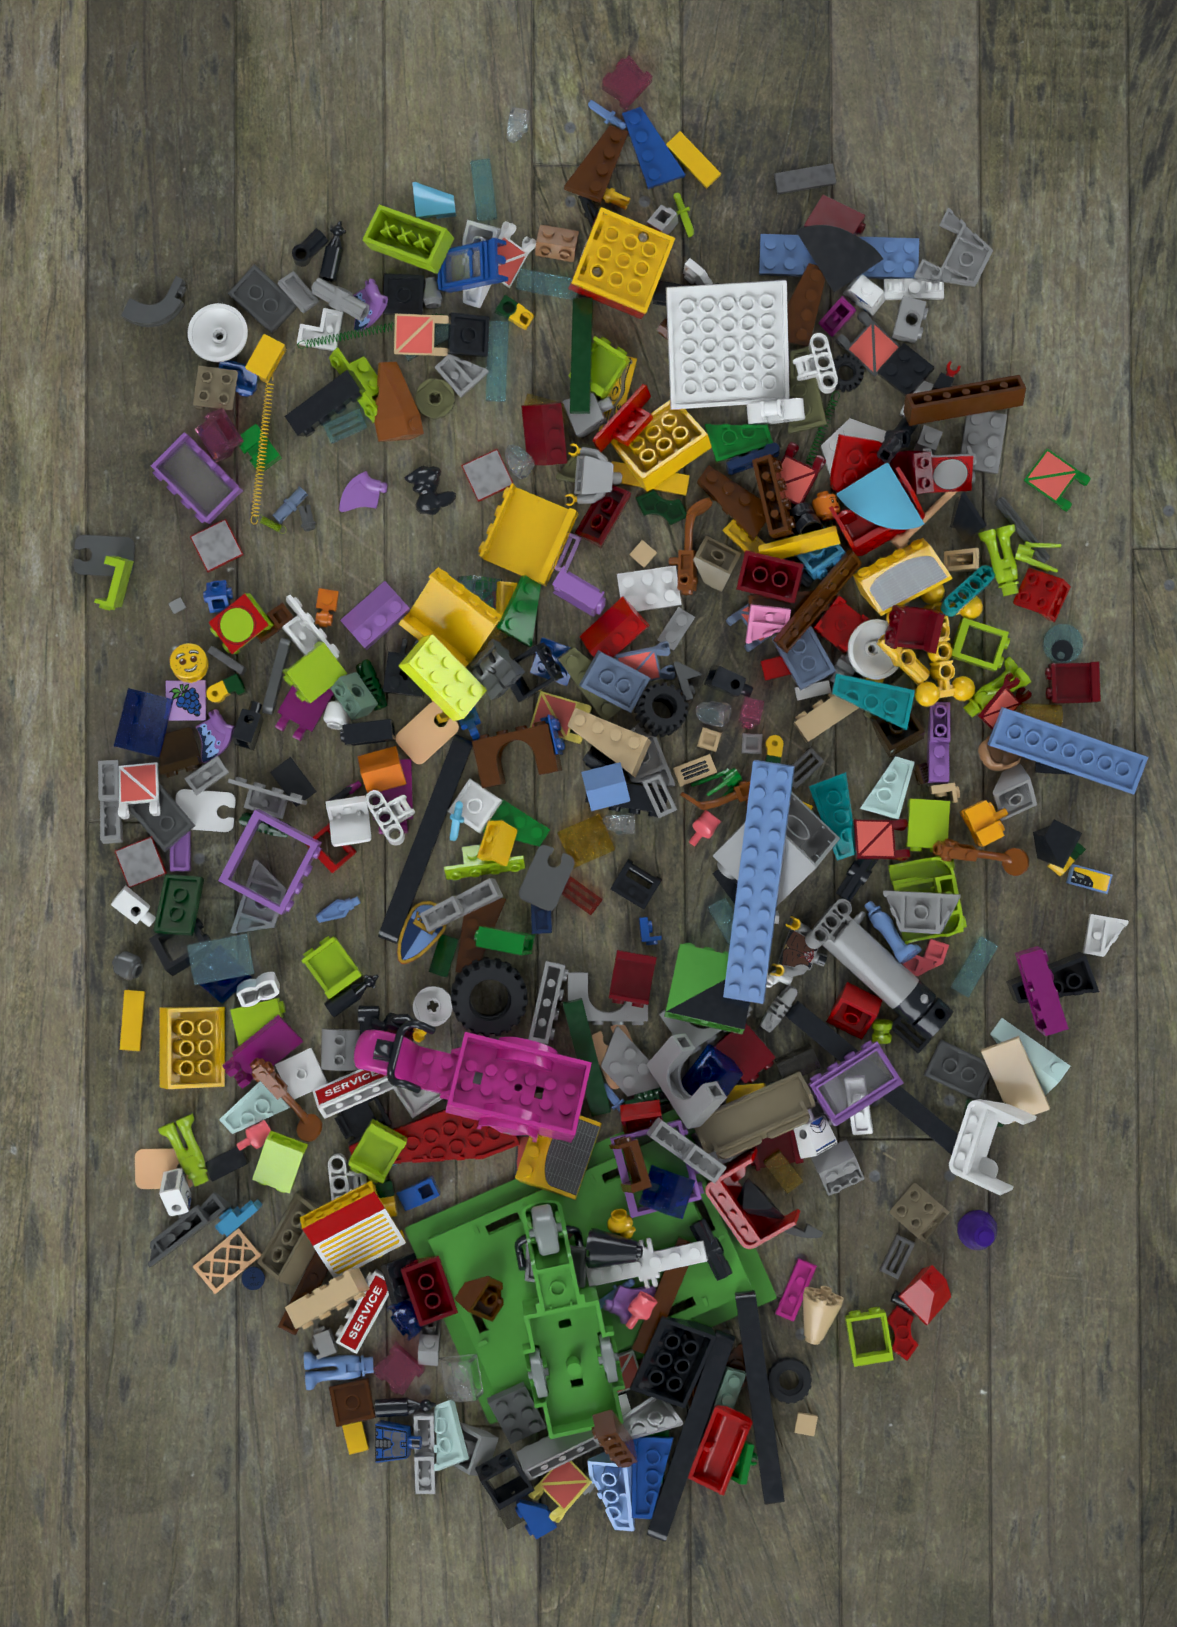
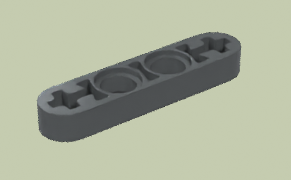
M281 638L262 713L269 715L274 713L284 676L282 670L286 668L292 640Z

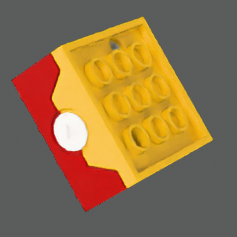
M601 207L568 289L642 319L648 310L675 238Z

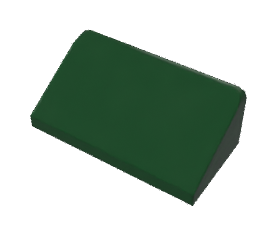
M441 935L430 965V973L448 978L459 939Z

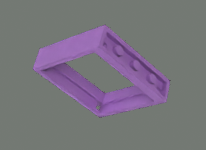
M256 809L218 881L281 915L285 914L286 911L289 912L291 907H293L295 902L292 900L295 894H299L304 884L301 882L304 876L308 877L313 868L311 866L313 859H317L322 849L320 845L322 842L264 811ZM261 821L310 846L280 905L232 880Z
M680 1119L667 1122L672 1128L676 1127V1130L683 1136L688 1135V1130L681 1123ZM650 1127L611 1137V1144L614 1143V1139L623 1136H630L631 1139L645 1136ZM613 1149L622 1183L628 1182L630 1180L622 1150ZM686 1164L693 1193L637 1208L633 1193L624 1192L631 1218L701 1200V1194L704 1191L702 1183L697 1182L696 1174H699V1172Z

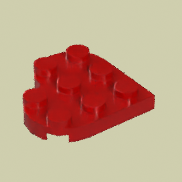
M839 434L830 473L831 488L839 493L884 465L886 462L879 459L877 451L883 443L872 439Z

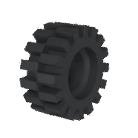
M843 354V356L839 355L836 359H833L838 377L835 390L851 392L860 385L864 377V369L862 368V362L860 363L858 358H854V355L850 354V356H847V354ZM840 367H850L853 370V377L847 381L842 380L838 375ZM828 379V381H830V385L832 386V385H833L832 380H831V379Z

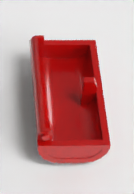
M716 1406L688 1479L724 1496L751 1429L752 1420L730 1407Z

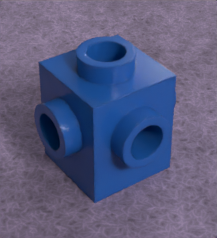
M226 580L206 583V591H203L205 603H208L210 613L222 612L230 606L233 592L231 587L228 588Z

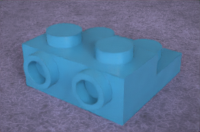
M837 544L795 556L804 564V569L812 579L816 580L817 578H825L829 573L828 570L838 563L845 554V551Z
M257 1199L255 1202L250 1200L241 1209L238 1206L234 1209L230 1207L219 1217L221 1221L215 1225V1228L221 1235L225 1234L228 1237L258 1211L263 1204Z

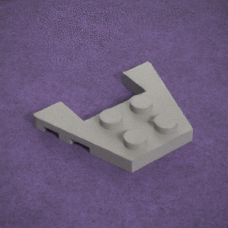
M948 208L939 226L957 234V237L941 268L922 259L914 277L975 287L993 250L976 233H973L962 219L959 220L953 214L954 212Z

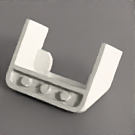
M981 1099L971 1101L967 1106L949 1162L951 1172L998 1195L1013 1190L1014 1186L996 1178L998 1166L995 1161L987 1158V1154L998 1122L1010 1124L1016 1121L1024 1125L1035 1121L1037 1116L1010 1104Z

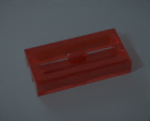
M571 876L567 880L562 892L563 896L589 915L594 913L603 900ZM572 882L575 885H577L583 891H585L590 896L595 898L597 902L593 903L591 900H589L580 892L571 887L570 883ZM569 889L591 905V910L567 894L565 890Z

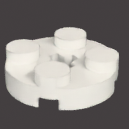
M436 986L422 989L416 995L413 1002L415 1017L419 1021L431 1026H439L445 1023L453 1010L449 993L443 988ZM432 1000L439 1005L435 1012L427 1008Z

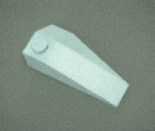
M1003 1018L999 1020L990 1033L997 1044L1017 1036L1020 1037L1045 1095L1060 1082L1070 1068V1065Z

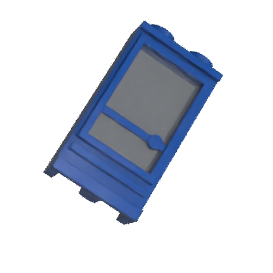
M490 238V240L450 248L438 272V290L453 293L508 281V277L499 275L498 264H505L506 258L498 255L497 247L505 246L506 241Z

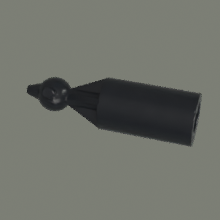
M338 221L337 225L330 228V232L334 236L325 247L319 278L330 282L337 281L343 254L340 237L346 234V230L342 227V221Z
M365 974L364 982L347 986L326 1001L324 1005L335 1018L359 1001L367 987L374 989L379 976H368Z
M408 1397L375 1399L376 1418L409 1416L419 1409L429 1411L436 1406V1403L428 1399H424L420 1403Z

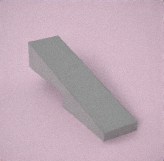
M119 760L98 761L100 840L103 844L123 843L122 818L118 815Z
M489 878L458 896H452L422 912L420 916L427 931L431 932L504 896L496 879Z
M659 1117L646 1133L714 1184L727 1168Z
M419 1409L414 1412L413 1416L414 1436L422 1437L421 1449H415L414 1455L415 1494H435L434 1409L429 1411Z

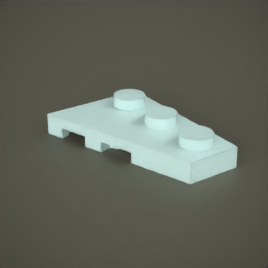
M895 756L860 809L899 819L915 762Z
M260 1081L219 1120L234 1134L290 1108V1106L282 1098L277 1100Z
M448 1400L434 1407V1431L437 1433V1445H434V1453H437L434 1471H440L468 1460L469 1457L455 1401Z

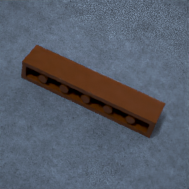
M1020 375L907 394L905 396L903 413L909 426L1023 406L1026 386Z

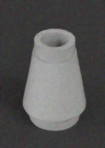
M426 278L423 303L429 309L439 308L443 299L440 290H438L437 278Z

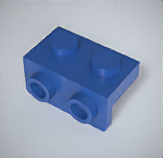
M230 360L219 362L220 369L238 372L236 392L239 395L248 397L256 392L259 376L246 370V364Z

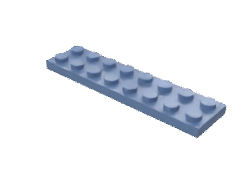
M760 234L759 275L802 276L809 263L817 265L799 235ZM860 237L872 245L883 257L882 261L862 273V275L867 278L876 279L915 278L914 275L919 266V238Z
M1001 707L988 742L989 746L1131 794H1135L1148 757L1004 707Z

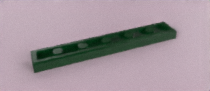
M573 298L570 414H590L593 298Z
M579 998L563 1002L576 1058L592 1062L585 1090L591 1116L610 1113L611 1109L583 1000Z

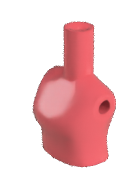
M704 810L702 815L692 824L696 833L689 840V843L695 847L702 837L710 839L721 821L709 811Z
M262 1120L258 1124L246 1129L247 1138L236 1144L239 1151L249 1145L256 1149L264 1145L271 1131L266 1121Z
M640 1291L628 1307V1311L632 1316L626 1323V1326L629 1329H633L639 1319L648 1320L653 1308L658 1303L657 1300L651 1295Z

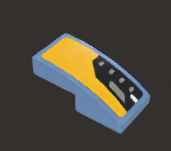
M1072 864L1066 883L1108 894L1112 874Z

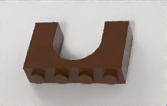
M546 721L536 722L534 727L527 728V725L515 727L514 732L508 733V729L496 732L497 736L489 737V734L480 735L478 740L472 741L482 788L506 784L501 762L502 753L509 743L516 740H521L532 748L539 775L563 770L560 756L555 753L550 725L546 724Z

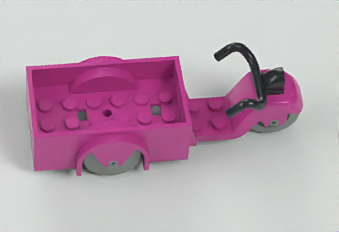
M418 1020L406 1021L400 1026L396 1034L381 1030H366L358 1038L353 1058L358 1069L387 1076L391 1085L407 1089L416 1094L421 1089L439 1093L440 1098L448 1100L445 1113L478 1120L477 1129H481L482 1126H490L501 1133L513 1136L528 1135L533 1138L532 1142L535 1143L537 1142L538 1135L570 1143L575 1137L592 1062L559 1055L554 1048L528 1039L500 1037L497 1040L468 1032L464 1034L461 1047L452 1049L451 1054L421 1047L404 1037L410 1028H417L431 1035L435 1033V1027ZM475 1072L483 1073L481 1084L473 1083ZM536 1086L544 1088L542 1099L534 1098Z

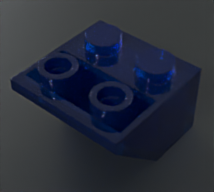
M651 1165L648 1176L652 1187L643 1190L639 1204L666 1215L683 1219L695 1180Z

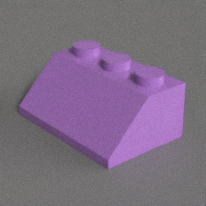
M384 581L340 621L361 645L368 650L409 613L410 608Z

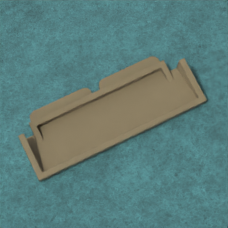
M799 1071L718 1107L701 1127L694 1128V1131L705 1152L709 1154L715 1151L718 1159H727L759 1145L764 1138H775L808 1123L810 1118L808 1109L816 1105L813 1095Z

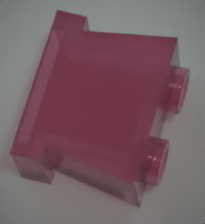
M630 55L626 59H620L615 66L614 72L612 74L610 72L607 73L602 80V90L619 100V106L625 111L652 83L653 77L647 71L643 73Z
M221 408L208 413L204 417L206 422L195 429L215 462L230 457L235 447L244 442L224 409Z
M395 1342L390 1347V1353L375 1364L373 1370L377 1378L381 1381L386 1380L390 1384L389 1388L395 1394L400 1393L403 1396L414 1377L417 1376L419 1378L424 1373L425 1367L418 1365V1361L401 1345Z

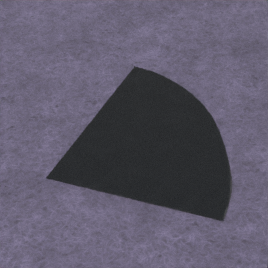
M813 225L796 231L833 292H836L883 260V257L872 245L844 229L829 225Z

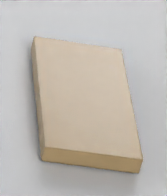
M1019 1036L981 1050L1004 1103L1032 1115L1050 1110V1105Z

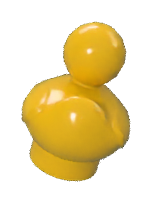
M624 1209L612 1211L611 1217L607 1222L609 1231L611 1233H620V1236L630 1239L636 1231V1228L633 1227L631 1216Z

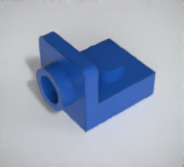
M648 917L639 918L641 942H646V945L658 944V940H662L661 935L649 936V933H653L652 921H648Z

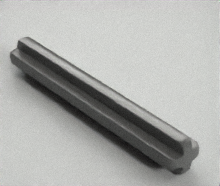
M1000 497L995 502V505L1011 525H1015V531L1024 542L1040 543L1005 497ZM1031 547L1032 550H1035L1034 555L1040 562L1045 563L1050 559V555L1044 548Z

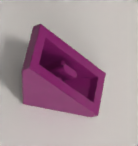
M842 296L818 324L833 337L854 316L856 309Z

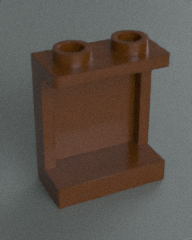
M630 1136L614 1139V1143L609 1145L610 1149L623 1150L631 1176V1181L621 1184L622 1191L635 1193L652 1187L638 1139H631Z

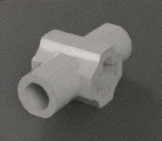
M848 652L845 656L842 654L834 665L836 672L833 673L829 680L834 683L835 674L852 677L855 670L849 661Z

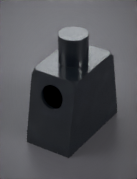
M711 666L704 685L732 697H739L741 694L749 698L753 691L752 686L745 684V677L721 666Z
M251 701L248 710H241L232 735L236 746L254 751L263 723V717L260 714L261 703Z

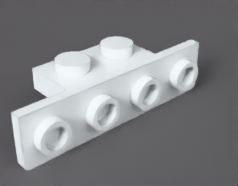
M288 595L286 602L297 616L282 627L304 656L314 648V644L321 641L326 644L335 658L339 660V650L334 644L330 645L328 643L325 632L321 628L317 629L313 624L315 622L313 617L308 612L305 614L301 609V602L296 597L293 598L291 595Z

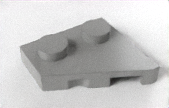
M448 354L435 366V369L461 398L490 373L485 368L451 354Z

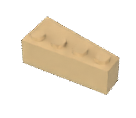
M575 708L567 726L613 762H620L622 768L636 778L651 741L645 736Z

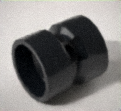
M809 503L797 504L790 510V515L793 516L796 523L795 530L798 535L823 529L822 522Z

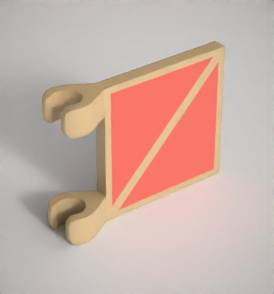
M395 314L394 354L447 356V348H434L435 323L448 324L449 317L447 315Z

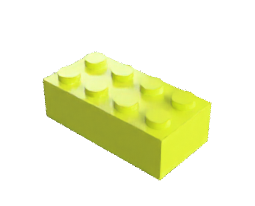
M433 634L422 637L399 664V667L453 721L464 719L487 691Z

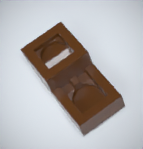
M283 602L266 614L274 626L269 630H263L256 636L261 644L278 633L285 624L294 618Z

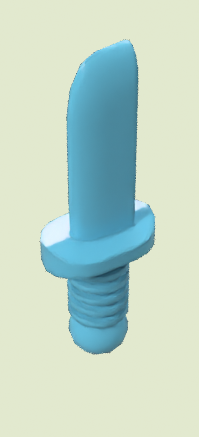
M461 801L456 802L454 814L450 815L452 820L451 841L457 840L460 823L464 822V817H462L463 803Z

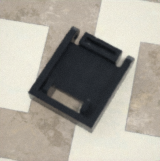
M378 1096L341 1111V1115L334 1118L345 1139L354 1136L355 1139L348 1142L349 1146L360 1141L372 1119L385 1126L392 1124ZM373 1100L383 1116L378 1120L368 1104Z

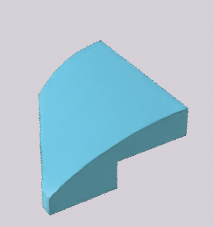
M412 182L416 218L436 217L438 219L456 216L454 195Z

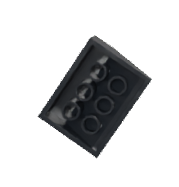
M661 1316L631 1383L630 1390L685 1408L717 1338L713 1328L691 1320Z

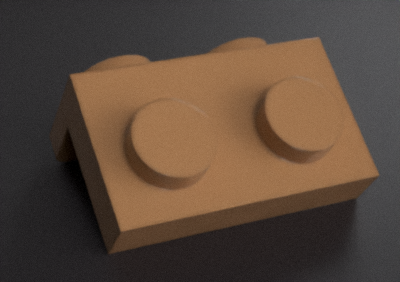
M540 225L535 255L574 262L579 231Z

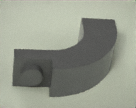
M176 276L165 298L157 304L145 305L129 298L121 316L124 320L141 327H157L168 323L184 307L183 302L179 298H182L186 292L185 281Z

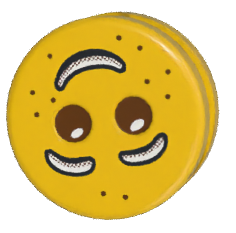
M182 644L172 652L170 657V666L174 675L186 683L201 680L209 668L208 658L204 650L196 644Z

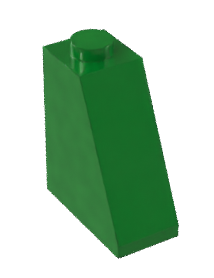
M479 926V930L475 932L474 940L477 947L517 955L532 954L535 934Z

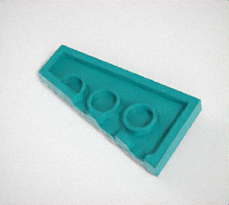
M835 674L832 689L833 695L907 730L915 690Z
M845 772L809 786L821 820L840 838L832 848L837 861L856 854L853 818Z

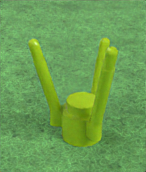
M1026 541L1025 545L1019 544L1015 559L1046 572L1053 571L1057 573L1058 569L1032 559L1035 550H1032L1031 547L1060 548L1062 545Z

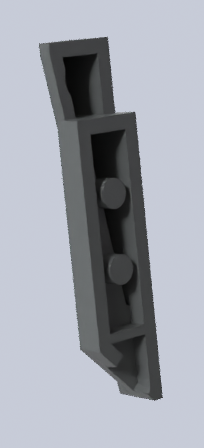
M214 1192L201 1207L197 1205L150 1242L151 1256L148 1262L149 1268L176 1250L222 1215L228 1208L232 1207V1205Z

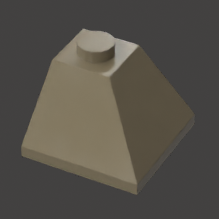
M705 536L693 561L703 582L722 592L741 553Z

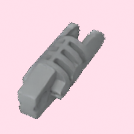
M791 985L786 986L780 995H777L759 1024L763 1029L771 1032L781 1022L798 995L796 988Z

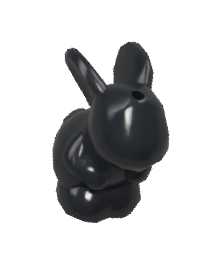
M423 465L404 477L408 483L414 485L413 491L419 494L415 506L420 514L435 515L440 511L441 507L452 504L456 499V493L453 491L439 494L436 492L441 475V470L438 467Z

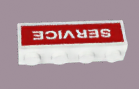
M359 1069L330 1083L321 1085L312 1091L317 1108L325 1119L396 1087L391 1085L387 1076Z
M375 1269L374 1273L369 1272L365 1280L370 1290L364 1292L365 1297L357 1300L355 1308L350 1307L345 1316L348 1319L345 1326L340 1325L335 1334L338 1337L336 1343L356 1354L389 1296L383 1272Z

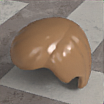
M990 736L982 741L978 747L982 763L988 769L994 771L1010 769L1016 766L1022 756L989 746Z

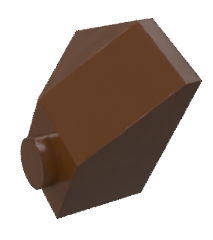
M490 1276L465 1282L454 1300L467 1312L493 1322L504 1305L503 1298L501 1297L503 1283Z

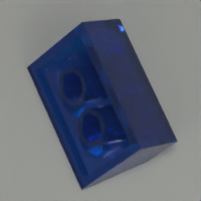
M128 688L114 747L160 757L174 699Z
M708 1044L683 1077L681 1083L685 1091L693 1096L702 1084L717 1081L725 1095L728 1096L744 1074L734 1060Z

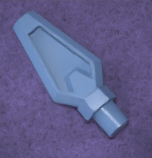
M358 896L352 899L348 898L345 901L337 899L319 912L316 918L321 923L346 917L349 910L361 904Z

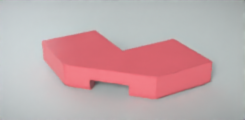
M929 939L924 956L916 955L903 965L915 976H920L943 964L949 945Z

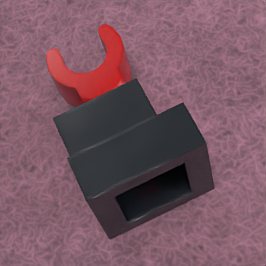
M950 361L946 365V374L942 372L939 374L932 390L952 387L953 377L960 371L961 366L959 365L955 371H952L950 369L952 362Z

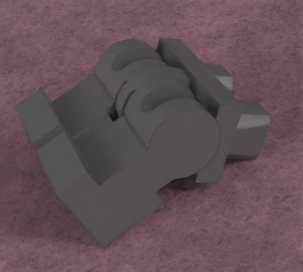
M494 639L488 643V647L483 652H479L475 656V660L471 664L473 676L488 691L487 695L491 700L501 697L525 673L520 665L509 657V650L502 647L501 643Z

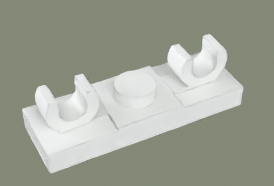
M919 278L883 280L885 300H901L903 296L918 300L944 299V282Z

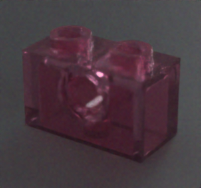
M748 697L742 699L738 723L742 724L741 727L753 729L755 726L760 725L764 706L763 700Z

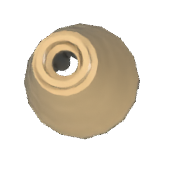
M821 1286L820 1289L805 1287L804 1336L805 1341L810 1344H820L842 1307L844 1298L833 1293L830 1287Z

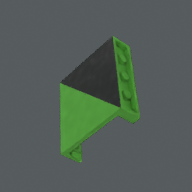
M692 943L680 944L664 1017L743 1034L750 1002L723 997L729 952H715V949L710 947L702 949L695 947Z

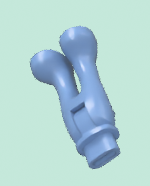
M872 901L864 905L869 912L868 917L873 927L882 933L899 963H906L922 950L917 944L907 945L904 943L895 928L893 920L887 913L881 911L882 908L880 906L876 907Z
M304 1352L305 1370L331 1366L337 1367L336 1370L306 1371V1390L314 1389L316 1384L322 1381L348 1380L360 1377L361 1374L365 1376L367 1373H374L373 1357L340 1355L317 1359L311 1352Z

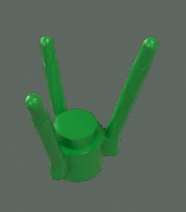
M733 767L731 770L726 768L722 772L691 783V786L694 787L724 776L722 777L723 782L709 791L707 796L717 792L725 785L729 788L724 794L727 795L732 793L733 787L739 785L738 783L743 780L738 771Z

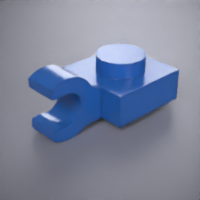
M474 706L464 719L459 720L462 730L468 729L473 741L480 738L476 725L481 724Z

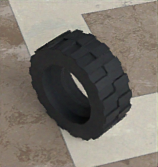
M789 1356L779 1358L768 1370L769 1390L778 1401L794 1404L799 1400H803L809 1394L808 1391L809 1389L811 1390L812 1378L808 1367L803 1361L797 1360L795 1357L790 1358ZM792 1370L797 1373L799 1383L796 1388L786 1390L780 1385L779 1378L784 1371Z

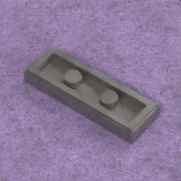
M833 163L774 173L777 195L836 185Z

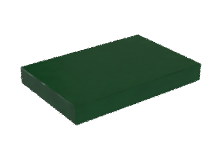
M165 874L153 929L155 933L193 936L204 884L203 877Z

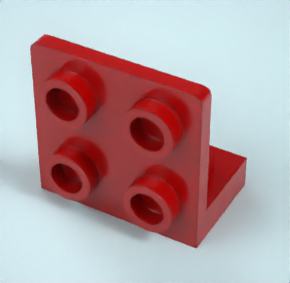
M1028 568L1013 604L1042 614L1047 620L1055 623L1071 586L1062 578Z

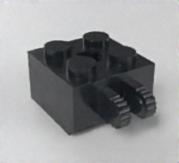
M403 638L400 653L388 651L383 692L424 698L425 692L411 678L407 677L408 680H404V677L401 676L404 671L399 667V664L408 655L406 654L408 641L406 638ZM415 640V642L413 643V648L419 642V640Z

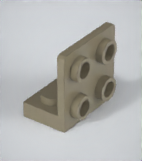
M198 365L193 406L199 410H204V407L232 411L238 372Z
M913 1183L889 1213L925 1243L950 1212L918 1184Z

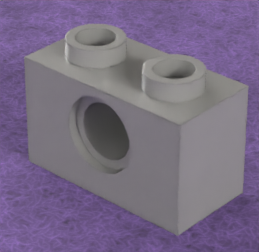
M906 296L902 297L892 339L915 344L917 339H921L923 327H920L921 322L926 320L928 308H925L926 301ZM906 317H913L916 321V324H908L906 322Z

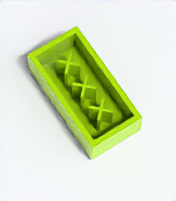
M379 204L362 240L371 250L438 274L454 237L444 227Z

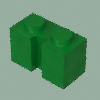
M254 424L237 437L240 441L237 445L244 454L247 452L250 454L252 459L249 461L255 469L260 467L261 470L266 471L281 460L282 457L269 440L261 441L260 437L263 436L260 433L263 432L260 431L261 429L257 424ZM258 461L265 463V464H258V465H260V466H257V465H256L257 463H259Z

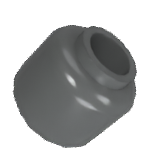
M128 951L117 954L112 961L114 973L127 980L138 978L143 971L141 958Z

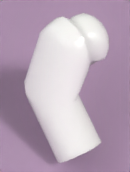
M768 973L766 987L770 988L778 982L789 986L793 977H778Z

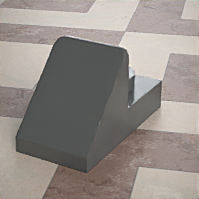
M674 662L673 666L682 695H685L687 698L685 702L692 700L695 690L692 682L688 683V680L702 676V673L682 663Z

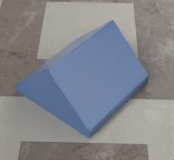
M620 762L581 772L591 811L630 802Z

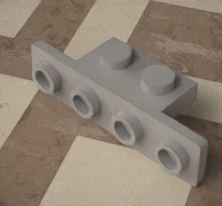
M235 777V780L228 779V783L249 789L244 804L246 809L253 811L260 809L271 816L283 819L288 800L304 805L307 804V801L302 800V795L291 793L290 796L284 795V790L272 787V791L265 789L266 785L257 782L250 785L247 784V779Z

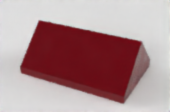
M612 485L611 492H606L603 498L590 505L575 534L602 548L629 502L631 493Z
M745 550L736 589L795 603L802 581L804 564Z
M439 1255L419 1258L400 1269L420 1327L458 1313Z

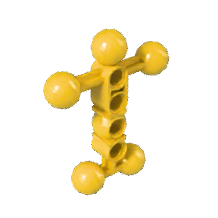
M943 584L920 595L921 599L927 603L923 608H935L943 613L941 611L942 603H940L945 596ZM976 596L956 615L960 614L962 617L971 620L977 618L983 610L981 599ZM952 603L949 607H954L956 603ZM890 612L886 614V620L888 624ZM946 615L944 616L936 654L927 652L929 659L933 662L929 663L931 665L930 675L934 680L938 681V686L932 682L925 681L920 683L915 689L914 696L916 701L925 707L934 705L939 698L953 696L956 700L966 701L972 698L975 693L974 682L966 676L957 677L950 684V679L955 674V668L952 665L953 660H950L953 649L951 644L947 642L950 640L948 638L950 627L949 619ZM939 647L941 649V656L938 653ZM941 668L944 669L943 676L941 674Z

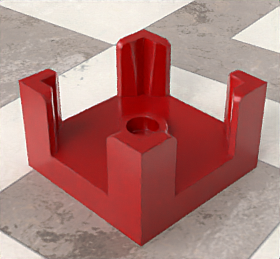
M838 596L813 630L842 653H845L848 650L849 639L854 630L860 624L870 619L863 614L857 613L846 604V600Z

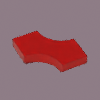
M896 1305L887 1317V1322L892 1327L894 1333L892 1351L908 1361L919 1345L911 1335V1323L914 1316L901 1306Z

